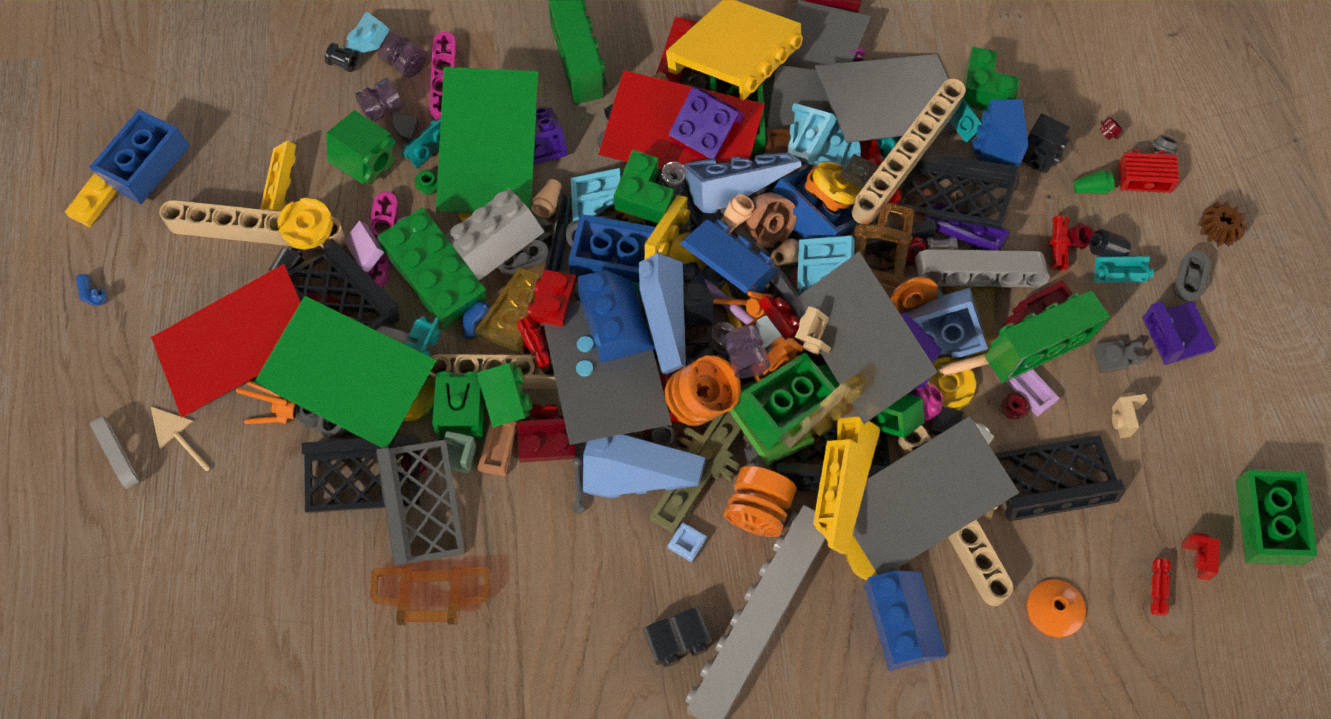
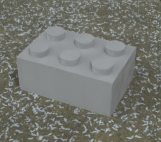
M508 188L506 191L498 193L487 205L475 210L472 216L464 222L455 225L445 237L477 279L481 280L544 233V230L529 208Z

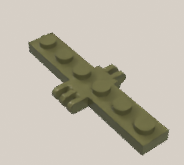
M729 411L714 418L703 436L686 427L683 434L690 438L691 441L682 436L677 440V443L684 447L685 450L676 445L673 446V449L705 457L706 462L699 486L667 490L649 516L651 521L672 534L676 532L711 477L719 480L722 476L732 481L735 475L726 468L728 467L738 472L741 467L732 460L734 455L729 452V449L742 429Z

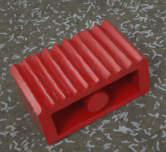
M1136 149L1124 152L1118 162L1120 190L1172 193L1180 180L1177 164L1178 155L1168 154L1166 151L1142 153Z

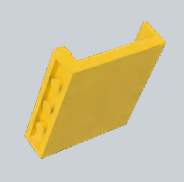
M722 0L666 51L668 70L677 75L687 66L739 86L740 99L744 101L795 50L800 48L803 41L801 23L736 0Z

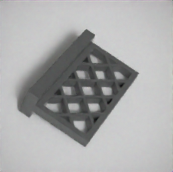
M446 440L390 449H377L376 457L394 567L464 554ZM440 447L442 460L436 468L422 459L428 449ZM423 450L420 456L414 453V451ZM408 453L417 460L409 471L405 472L397 466L395 454ZM419 462L433 471L425 484H422L410 475ZM442 464L444 466L445 474L439 471V468L442 466ZM398 472L404 475L401 482H399ZM435 474L446 480L447 488L441 496L426 487ZM407 478L421 487L412 501L401 494L400 487ZM423 490L438 499L429 513L415 504ZM447 492L449 496V502L443 499ZM403 501L409 504L405 511ZM440 502L451 508L452 516L446 524H443L431 515ZM411 507L426 516L417 530L406 523L405 515ZM428 518L443 528L434 541H431L419 532ZM452 520L454 531L448 527ZM407 529L414 533L410 539ZM445 530L455 536L457 549L445 551L436 544ZM417 535L429 543L430 547L424 555L412 557L410 543ZM433 547L440 551L429 554Z

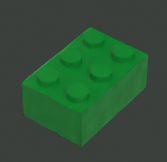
M803 353L745 389L734 409L770 451L829 412L841 394L810 357Z
M1247 470L1235 482L1245 563L1305 565L1316 558L1318 555L1306 472Z

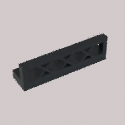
M934 219L853 237L855 239L854 255L860 252L864 259L867 255L871 254L881 258L878 265L872 266L868 264L874 274L916 264L906 261L904 258L897 260L889 256V253L892 249L897 248L903 251V244L909 239L913 240L915 237L928 242L930 250H939L934 238L937 226Z

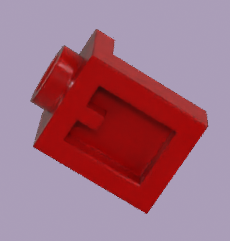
M1193 533L1182 542V548L1197 551L1194 558V568L1198 569L1197 579L1209 581L1219 572L1220 539L1210 538V535L1206 533Z

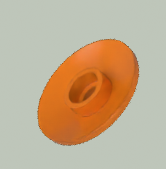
M915 277L896 287L889 298L901 314L937 299L939 290L932 279Z
M1050 579L1040 582L1031 590L1027 598L1028 617L1035 628L1045 635L1056 638L1070 636L1082 626L1085 620L1086 606L1082 595L1074 586L1065 581ZM1054 602H1061L1064 607L1063 610L1056 609Z

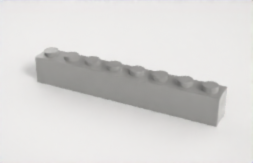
M803 505L799 513L796 511L792 513L786 525L790 528L785 537L779 536L772 549L776 552L772 561L766 559L759 571V575L762 576L757 586L754 584L750 586L744 598L748 603L743 611L737 609L730 622V625L734 626L729 636L723 634L715 648L719 652L714 662L711 660L707 661L700 674L704 678L699 688L693 686L685 700L689 704L687 713L695 718L726 719L822 548L826 538L813 525L815 511Z

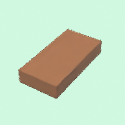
M490 419L477 468L479 472L506 476L517 434V421L493 427Z

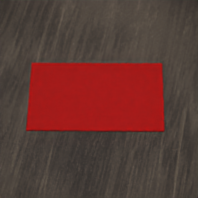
M623 70L598 155L628 162L632 150L657 157L659 170L684 176L682 164L710 159L669 135L692 86ZM705 90L745 113L741 122H734L715 158L716 164L732 162L731 157L750 160L765 104L747 99L743 101L739 97Z
M285 264L280 265L151 337L181 418L259 375L301 303Z

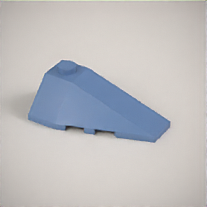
M791 153L758 155L754 161L740 159V157H731L732 162L717 164L715 159H706L682 164V171L693 203L703 213H716L719 209L727 208L732 197H736L738 194L745 196L753 194L801 167V161Z
M657 253L639 262V285L643 309L662 373L668 374L686 366L683 262Z
M970 288L941 296L906 312L942 349L939 355L963 357L988 349L979 313Z
M623 434L587 441L583 455V492L589 495L617 498L623 494L637 493L638 495L647 493L646 491L665 489L667 491L699 486L706 458Z

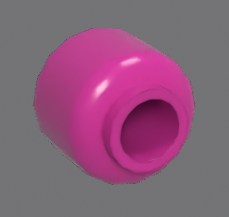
M926 384L924 387L913 389L908 393L923 398L924 423L941 412L943 396L936 386Z

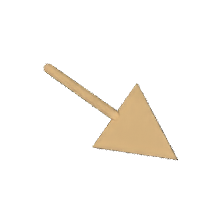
M151 407L159 449L175 437L205 471H209L210 466L179 434L194 421Z

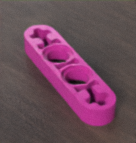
M440 32L433 39L429 107L431 115L436 121L441 119V112H438V110H440V100H442V91L436 90V87L443 83L444 70L438 69L437 66L441 62H448L451 64L450 67L456 68L457 46L455 37L449 32ZM445 42H448V44L446 45L447 53H443L442 46Z
M390 192L378 194L373 201L369 229L377 241V236L380 233L376 232V227L385 223L391 228L398 220L399 204L395 195ZM386 202H390L391 205L387 206L386 216L384 215V210L382 206H384ZM385 254L375 264L378 265L380 276H377L374 281L381 288L388 282L391 261ZM375 266L369 272H366L370 277L375 274Z

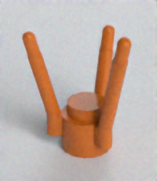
M748 291L747 295L751 296L749 299L713 298V304L746 305L747 312L756 319L741 328V333H745L756 326L758 319L765 315L768 316L758 303L765 295L772 297L771 294Z
M249 380L244 384L273 396L243 388L236 389V392L239 394L272 402L271 411L277 415L274 417L245 419V424L276 422L287 424L288 419L294 420L296 418L297 404L255 384V381Z

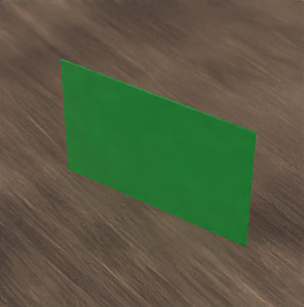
M444 67L436 212L473 213L475 210L491 202L498 193L506 191L508 188L531 211L538 71Z
M304 296L254 383L381 448H388L437 360Z

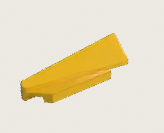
M859 416L838 418L837 440L827 441L813 521L816 529L829 542V548L840 554L848 553L880 433L878 426L870 421L863 424Z

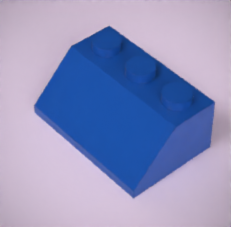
M1023 99L990 100L987 110H984L982 113V124L977 126V137L972 140V154H976V159L979 161L1019 168L1028 148Z
M138 109L89 168L120 194L142 205L190 145L177 127Z
M808 168L779 180L771 193L782 195L794 204L793 215H796L797 218L793 232L799 234L803 239L848 236L860 225V223L854 220L851 208H839L836 212L831 211L825 206L824 201L805 189L804 185L807 182V175L810 173Z
M580 214L569 257L570 274L578 277L606 270L630 279L632 282L639 283V262L645 260V243L656 227Z
M707 219L681 242L683 247L745 293L748 291L761 293L778 269L772 264L773 258L763 251L756 253L750 248L752 246L750 241L741 235L737 238L729 233L731 227L719 219L716 222Z
M606 270L578 276V296L600 363L655 350L630 279Z
M897 570L868 577L864 588L888 670H896L946 658L947 655L921 572Z

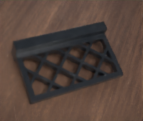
M925 152L907 177L897 210L898 212L1002 230L1014 190H1017L1019 184L1018 167ZM916 174L927 175L930 180L919 186L914 181ZM944 179H951L956 184L943 190L938 182ZM970 183L979 184L981 189L969 195L964 187ZM934 185L939 193L926 199L922 191ZM997 187L1007 189L1006 194L997 199L990 192ZM960 189L965 197L952 203L948 195ZM916 194L922 199V202L916 205L906 204L907 199ZM986 194L991 202L979 208L974 199ZM942 198L948 204L947 207L941 210L933 209L931 206L932 203ZM970 203L974 211L968 214H960L957 208ZM996 207L999 212L998 220L986 218L983 213Z
M332 238L323 243L324 250L288 271L291 280L296 277H307L305 285H294L300 301L303 300L304 296L308 297V293L323 294L322 301L319 303L333 310H339L341 314H344V311L359 312L356 321L374 330L387 322L392 326L400 321L397 303ZM322 261L329 265L328 271H314V266ZM326 278L325 286H310L311 279ZM331 279L344 280V288L330 287ZM328 294L342 295L341 303L326 302ZM347 295L359 296L361 298L360 305L346 304ZM364 312L376 313L379 316L373 321H362Z
M806 427L812 437H821L825 441L819 446H816L814 443L807 448L812 452L805 457L798 452L791 454L790 456L797 460V463H782L783 459L776 461V473L792 481L797 487L796 490L819 491L823 464H813L810 461L816 456L824 460V450L826 449L827 441L837 440V427ZM880 431L878 438L881 439V443L875 448L873 456L883 465H871L868 478L890 465L886 432Z
M416 435L394 436L388 448L421 444V439ZM364 438L302 443L305 468V512L318 513L385 508L383 498L378 502H373L366 496L376 483L381 486L379 473L375 476L366 466L373 458H377V449L383 448ZM414 451L419 456V451ZM395 454L396 462L401 456H408L409 454ZM412 457V465L417 460L414 457ZM352 459L359 466L347 478L337 468L345 460ZM357 459L365 460L362 463H360ZM336 460H337V462H336L334 465H332V464L329 462V461H336ZM324 461L330 469L318 480L312 473V462ZM418 463L410 475L412 474V477L420 482ZM362 470L373 478L363 491L352 483ZM336 472L345 482L333 493L323 483ZM398 472V474L401 476L399 482H401V480L404 478V475ZM407 478L405 481L413 487L414 499L420 487ZM350 485L359 495L352 503L345 504L338 496ZM322 487L331 497L323 505L313 506V494ZM420 496L415 501V504L421 506ZM363 498L367 501L359 503ZM334 500H336V501L339 503V504L331 505V503H332ZM403 501V507L409 506L408 503Z
M1100 435L994 453L999 462L1010 460L1018 465L1013 474L1008 471L1006 472L1012 482L1027 489L1024 495L1012 497L1005 501L1007 506L1005 513L1009 522L1118 503L1125 491L1122 480H1117ZM1095 445L1098 456L1096 459H1093L1081 453V449L1086 446ZM1057 451H1065L1073 457L1066 464L1053 456ZM1036 455L1046 461L1041 469L1026 462L1028 457ZM1076 458L1091 465L1087 474L1071 467ZM1049 463L1064 470L1059 479L1044 472ZM1022 467L1036 475L1031 484L1017 477ZM1096 468L1106 473L1108 481L1099 482L1090 477V474ZM1067 472L1082 480L1079 486L1072 487L1062 481ZM1040 477L1055 485L1051 491H1043L1035 487Z

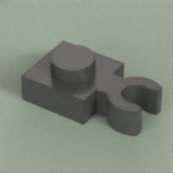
M1123 340L1096 344L1093 350L1099 372L1127 370L1130 366L1129 362L1134 365L1144 363L1147 356H1137L1134 353V350L1142 348L1143 342H1133L1129 347H1124Z

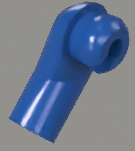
M80 274L76 277L78 294L81 301L93 306H100L106 302V291L102 288L100 290L92 288L88 274Z
M476 302L464 313L463 338H477V322L491 315L492 310L488 304Z

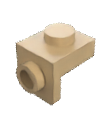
M808 306L806 313L800 319L799 329L795 337L804 343V349L812 353L818 354L820 350L830 353L831 347L820 340L829 317L820 310Z
M1125 393L1112 406V423L1114 428L1118 429L1120 438L1131 437L1139 428L1135 410L1140 409L1148 400L1146 394Z

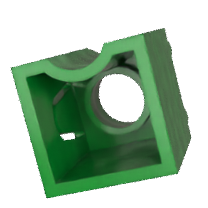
M355 110L326 132L328 162L363 185L366 183L368 185L373 184L379 174L384 170H389L395 162V157L392 156L395 139L391 137V133Z
M443 371L437 373L432 425L438 440H445L446 432L474 437V440H483L485 399L477 372L456 374Z

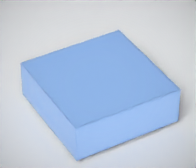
M682 522L668 544V549L693 563L707 540V536Z

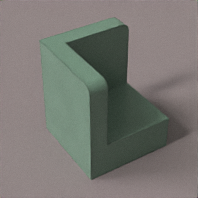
M446 432L445 440L447 442L451 471L470 474L477 451L474 437Z

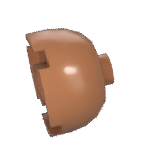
M768 192L755 196L752 199L754 204L753 215L743 222V226L762 247H775L772 244L778 241H785L794 229L797 218L796 215H793V208L795 206L790 200L776 193Z

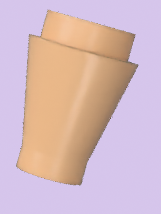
M549 179L546 185L532 199L531 210L536 216L547 219L555 214L559 193L562 188L560 182Z
M738 194L730 199L721 221L731 227L729 233H732L736 227L753 215L754 204L752 200L743 194Z
M794 239L783 241L771 254V258L774 259L773 263L778 266L798 264L799 242Z

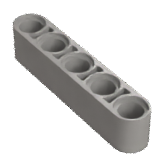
M924 250L915 256L918 277L930 278L937 286L1040 287L1045 285L1050 278L1045 256L1038 251Z

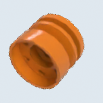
M706 355L672 374L667 380L665 387V400L670 412L678 421L691 426H699L734 408L739 401L741 393L740 379L735 369L726 360L718 356Z
M744 466L740 468L734 484V490L737 494L730 495L728 502L730 505L726 506L724 517L734 526L747 532L765 537L781 536L784 526L782 523H785L787 518L784 510L791 507L797 487L788 478L774 471L755 466Z

